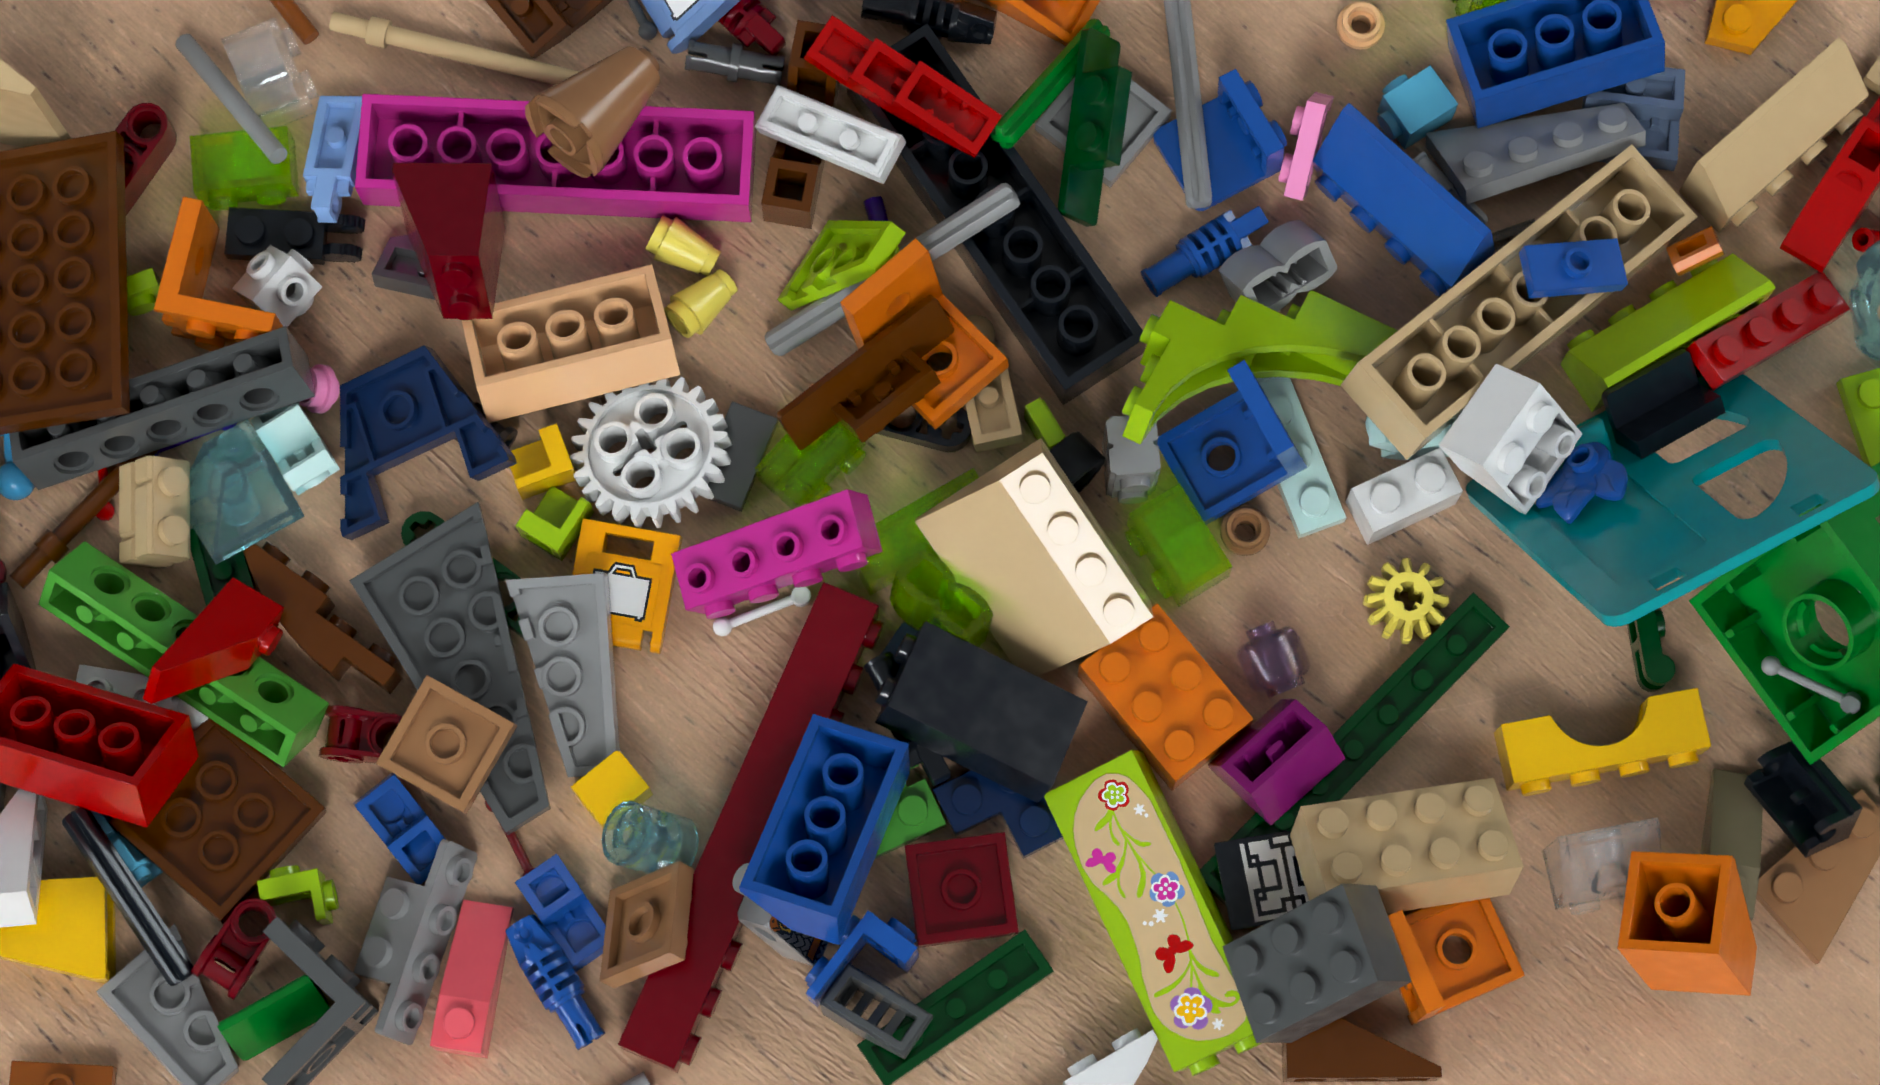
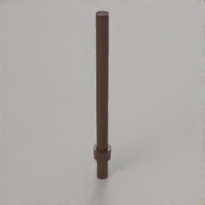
M159 450L120 462L52 532L47 529L34 542L37 548L9 576L25 589L51 561L56 564L70 550L67 547L70 541L119 492V466L135 462V460L145 456H154Z

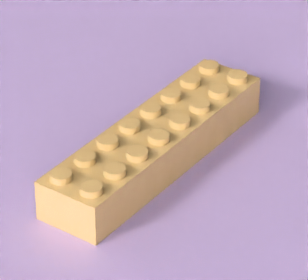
M1631 144L1360 360L1340 386L1404 458L1408 460L1458 418L1495 364L1516 372L1613 293L1603 292L1529 298L1519 257V251L1525 245L1617 238L1626 277L1629 280L1662 253L1666 247L1673 244L1698 216Z

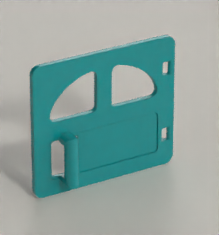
M1742 374L1713 391L1721 396L1726 412L1715 419L1735 422L1746 427L1677 463H1668L1656 452L1641 459L1617 444L1606 410L1576 425L1582 432V436L1575 444V447L1590 442L1604 444L1610 451L1612 460L1622 463L1626 468L1628 483L1622 500L1610 501L1594 495L1571 524H1567L1558 515L1553 505L1546 508H1538L1534 503L1527 514L1524 515L1474 479L1467 484L1466 492L1470 502L1602 623L1607 626L1617 627L1629 624L1871 498L1879 491L1880 482L1874 469L1753 380ZM1765 451H1782L1787 459L1786 478L1780 493L1769 507L1758 516L1750 519L1735 517L1698 487ZM1564 460L1563 463L1560 465V467L1558 468V470L1563 467V464H1564L1565 460ZM1821 504V506H1819V507L1813 509L1812 511H1810V512H1808V513H1806V514H1804V515H1802V516H1800V517L1798 516L1799 514H1801V513H1803V512H1805V511H1807V510H1809V509H1811V508H1813V507H1815V506ZM1678 577L1680 578L1679 580H1677V581L1671 583L1670 585H1668V586H1666V587H1664V588H1662V589H1660V590H1658V591L1655 590V589H1657V588H1659V587H1661V586H1663V585H1665V584H1667V583H1669V582H1671V581L1677 579Z

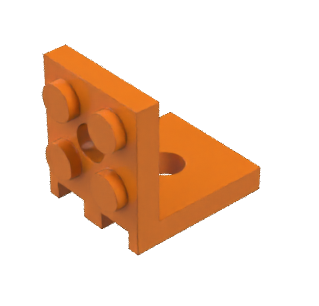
M183 197L154 306L156 312L163 313V323L167 326H172L171 334L195 340L194 344L196 346L214 351L283 327L275 313L202 299L220 229L202 200Z
M915 238L845 297L840 304L857 348L860 349L928 295H932L938 300L951 322L954 332L921 359L927 363V360L933 354L944 352L952 356V362L946 369L935 371L941 383L928 392L919 402L912 405L936 430L1009 367L1007 357L943 295L929 251Z
M1490 898L1421 908L1407 915H1404L1403 910L1388 915L1412 980L1411 983L1399 988V992L1410 1014L1407 1017L1411 1026L1525 976ZM1459 936L1468 943L1470 955L1466 962L1454 964L1445 958L1442 946L1446 938Z

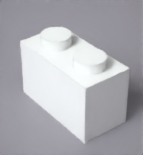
M1440 447L1351 488L1345 502L1366 544L1369 545L1455 505L1463 490Z

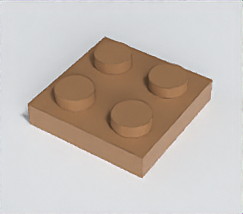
M426 675L376 764L467 814L517 725Z
M677 861L610 890L600 982L615 989L685 960L694 868L681 861Z

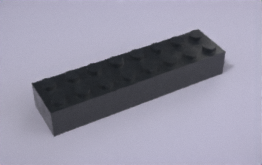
M925 24L890 46L916 65L919 61H922L981 101L928 24ZM847 87V95L866 121L904 137L906 144L895 164L937 224L1001 183H1007L1015 190L1020 201L1018 208L954 247V249L1063 405L1144 353L1146 344L1139 341L1143 330L1014 146L1004 149L1000 146L999 142L993 141L990 134L974 158L889 113Z

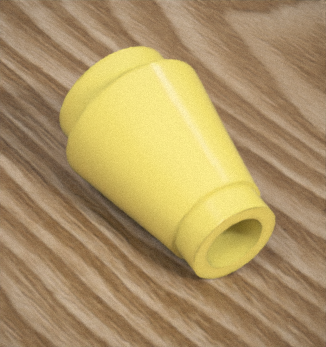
M664 215L661 217L645 250L655 255L654 260L698 274L701 273L705 276L710 275L721 253L720 250L714 248L711 243L678 217H675L673 221Z
M718 269L715 273L670 296V304L664 308L665 315L671 325L684 337L690 338L695 333L701 335L738 291L737 286L726 272Z

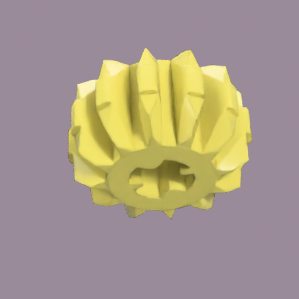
M1403 558L1400 563L1399 572L1392 564L1387 562L1381 568L1383 578L1379 576L1370 577L1367 585L1375 593L1365 595L1363 605L1368 608L1378 609L1368 617L1367 621L1370 625H1377L1382 621L1387 624L1382 632L1383 638L1389 639L1394 630L1397 629L1400 630L1402 644L1410 643L1413 630L1421 639L1425 640L1431 635L1429 624L1441 626L1444 622L1445 617L1437 609L1447 607L1449 597L1444 594L1434 593L1443 586L1444 580L1442 577H1435L1430 581L1425 578L1430 570L1428 563H1423L1417 573L1412 572L1411 560ZM1401 592H1408L1409 600L1417 601L1410 611L1404 610L1403 602L1395 601Z

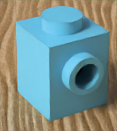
M1430 65L1410 79L1406 74L1397 77L1382 90L1384 95L1377 110L1379 113L1377 120L1385 135L1390 140L1397 139L1405 150L1426 137V133L1433 132L1451 121L1458 103Z

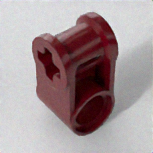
M329 705L325 711V715L329 717L325 747L320 748L319 757L343 763L365 762L376 764L384 750V737L389 731L396 729L402 716L394 713L367 711L349 706Z
M247 899L240 902L234 908L219 933L214 935L191 970V974L196 977L203 974L228 990L227 996L233 1000L239 995L259 963L258 960L271 942V939L264 933L257 937L245 935L238 925L240 918L248 912L261 913L266 917L268 925L277 917L273 907L261 899ZM215 961H218L219 963L223 964L224 966H226L227 968L231 969V970L234 971L235 973L230 972L229 970L225 969V968L222 967L221 965L217 964Z

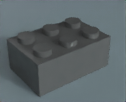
M1342 883L1223 946L1256 1043H1292L1412 982L1376 885Z

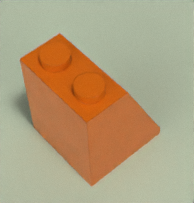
M1631 851L1617 949L1651 990L1751 996L1757 945L1736 861L1733 856Z

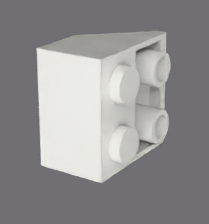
M1495 364L1441 440L1439 446L1461 471L1518 512L1526 515L1534 502L1544 493L1547 484L1565 458L1572 453L1575 444L1582 436V432L1541 383L1499 364Z

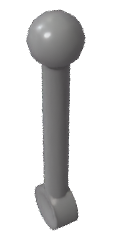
M1767 656L1761 662V669L1766 675L1778 674L1840 703L1841 709L1847 714L1849 712L1852 714L1857 713L1862 706L1863 701L1859 694L1855 692L1843 694L1781 665L1780 660L1775 656Z

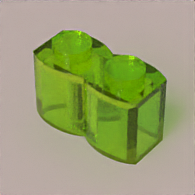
M919 550L895 573L889 599L894 610L907 623L920 629L925 621L977 647H980L986 641L993 619L990 606L975 590L956 583L951 570L939 558Z

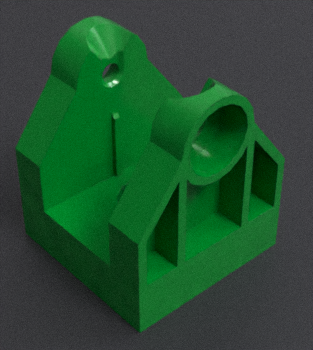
M1879 462V463L1875 464L1874 466H1872L1871 468L1874 469V470L1877 472L1878 479H1879V482H1880V462ZM1879 489L1871 498L1721 575L1689 600L1810 765L1880 717ZM1819 504V505H1817V506H1815V507H1813V508H1811V509H1809V510H1807V511H1805V512L1799 514L1798 516L1800 517V516H1802V515H1804V514H1806V513L1812 511L1813 509H1815V508L1821 506V504ZM1820 600L1830 605L1840 615L1848 632L1849 643L1847 646L1834 641L1822 629L1816 615V601ZM1767 656H1775L1780 660L1781 665L1843 694L1847 692L1859 694L1863 701L1862 706L1857 713L1852 714L1849 712L1847 714L1841 709L1840 703L1778 674L1766 675L1761 669V662Z

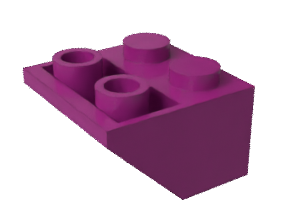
M1281 699L1211 761L1208 766L1211 771L1267 823L1272 825L1345 759V756L1325 724L1296 699Z

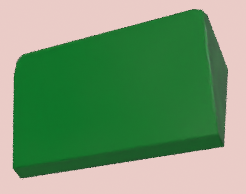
M304 974L220 1021L217 1027L237 1056L243 1061H247L317 1022L330 1009V1006L320 987L308 975Z

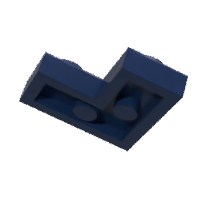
M972 770L933 789V793L955 837L1001 815L1023 859L1064 839L1044 796L1037 803Z

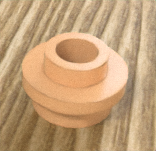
M1354 2L1342 9L1337 19L1336 29L1339 38L1347 46L1360 50L1368 49L1376 45L1382 38L1385 30V20L1381 11L1376 6L1367 2ZM1356 21H1362L1367 24L1369 30L1365 33H1357L1353 30L1352 24Z

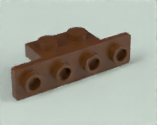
M928 295L777 412L776 417L799 450L805 449L838 422L845 426L859 441L864 443L874 434L882 431L888 423L914 403L919 402L928 392L941 383L935 371L921 359L954 332V328L938 300L932 295Z

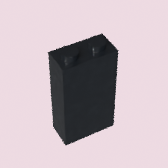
M925 621L914 636L906 633L893 659L901 663L895 678L887 675L876 696L875 703L882 707L875 723L1038 803L1055 782L1088 701Z

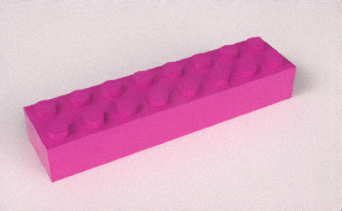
M362 94L355 189L363 205L401 207L392 173L393 163H492L502 211L661 218L664 215L670 219L678 217L679 219L751 222L757 133L754 111L644 106L604 169L595 176L592 173L588 178H582L567 170L548 153L547 150L553 144L544 132L536 138L525 116V106L530 101Z

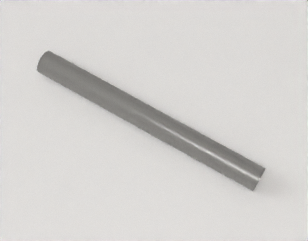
M190 34L181 35L175 43L180 53L271 163L279 164L284 161L288 152L196 40Z

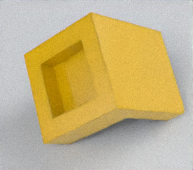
M557 423L538 430L542 440L511 451L516 458L517 464L511 466L510 469L522 500L546 492L551 487L557 488L576 481L573 475L575 470Z
M614 751L571 786L574 794L605 832H608L653 795L650 787L620 751Z

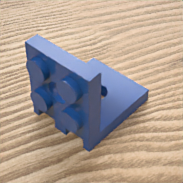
M1245 360L1227 370L1238 388L1237 392L1158 436L1157 446H1159L1161 453L1203 526L1208 525L1307 468ZM1221 445L1233 448L1235 451V461L1229 469L1216 471L1210 467L1209 455L1214 448Z

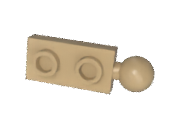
M981 315L966 317L992 343L994 342L995 330L987 318ZM999 347L998 349L1005 355L1004 348ZM1007 368L965 404L976 453L1024 442Z

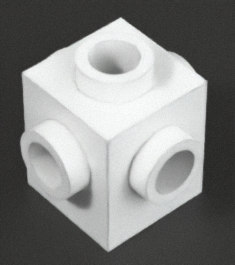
M270 245L265 251L258 253L251 259L246 273L234 285L232 290L252 309L275 313L283 327H288L296 317L301 316L311 307L314 296L322 286L309 274L314 267L300 253L291 249L286 254Z

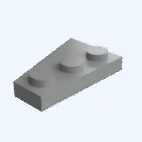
M174 923L169 930L190 960ZM143 950L96 991L101 1000L180 1085H224L239 1072L229 1045L217 1027L219 1025L218 1020L211 1008L199 977L192 974L178 985L170 986L147 951Z

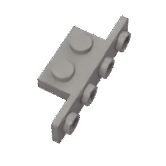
M445 839L440 841L425 886L387 876L353 972L365 978L390 984L375 1032L407 1045H411L414 1042L417 1030L422 1023L428 998L434 981L439 974L440 964L451 932L455 927L457 915L477 860L476 852L453 841Z

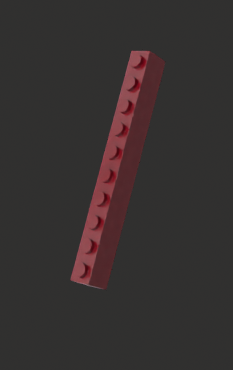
M823 582L693 874L692 901L690 904L685 960L648 975L618 1043L621 1049L678 1073L682 1063L691 1065L702 1040V1037L695 1035L702 1016L710 1019L713 1016L722 995V990L716 988L717 982L723 969L730 972L733 970L743 947V943L736 941L743 926V923L738 920L737 912L744 895L734 890L732 885L733 877L740 866L750 863L812 715L815 714L842 723L844 713L838 711L845 692L850 695L855 693L864 672V667L857 664L865 647L871 650L874 649L884 626V622L877 620L879 617V605Z

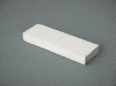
M780 85L776 86L755 125L760 134L882 184L885 183L906 144L904 137L898 133Z

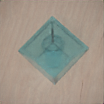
M248 419L203 443L190 469V525L215 565L305 517L268 449Z

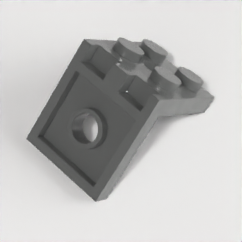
M276 917L262 932L335 1003L264 1075L262 1080L267 1085H309L379 1011L355 989L361 980L342 961L332 954L325 960L319 954L325 945L307 927L296 919L288 925L279 917Z

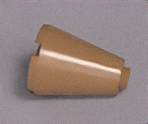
M627 46L537 94L525 106V116L536 138L544 132L553 144L547 150L548 153L570 172L582 178H588L592 173L593 176L597 175L604 169L660 84L659 63L646 49H636Z

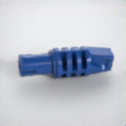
M1260 206L1237 219L1230 209L1181 238L1178 244H1176V251L1141 271L1142 278L1155 297L1160 296L1162 292L1191 275L1194 278H1202L1222 266L1237 251L1253 246L1247 236L1266 225L1269 221Z
M528 915L507 928L505 932L520 968L546 1010L549 1009L550 1013L556 1011L576 1044L577 1050L591 1044L592 1040L602 1037L605 1031L600 1027L582 997L585 993L583 982L560 944L536 915Z

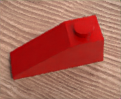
M232 577L152 666L143 699L150 704L247 670L261 654L269 656L283 635V630L278 628L284 607Z

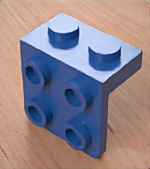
M1236 69L1219 77L1218 97L1202 105L1212 203L1209 207L1195 209L1197 211H1205L1281 170L1284 147L1287 146L1286 137L1279 124L1275 120L1268 122L1260 109L1263 106V102L1255 85L1250 80L1244 83ZM1176 118L1161 126L1153 135V141L1185 193Z
M869 910L862 919L853 915L840 942V948L829 961L826 957L822 956L806 976L805 981L809 987L806 995L809 1001L817 1007L820 1005V1002L846 965L854 961L866 943L904 972L908 973L919 958L918 947L914 945L917 941L915 939L916 935L893 917L886 924Z

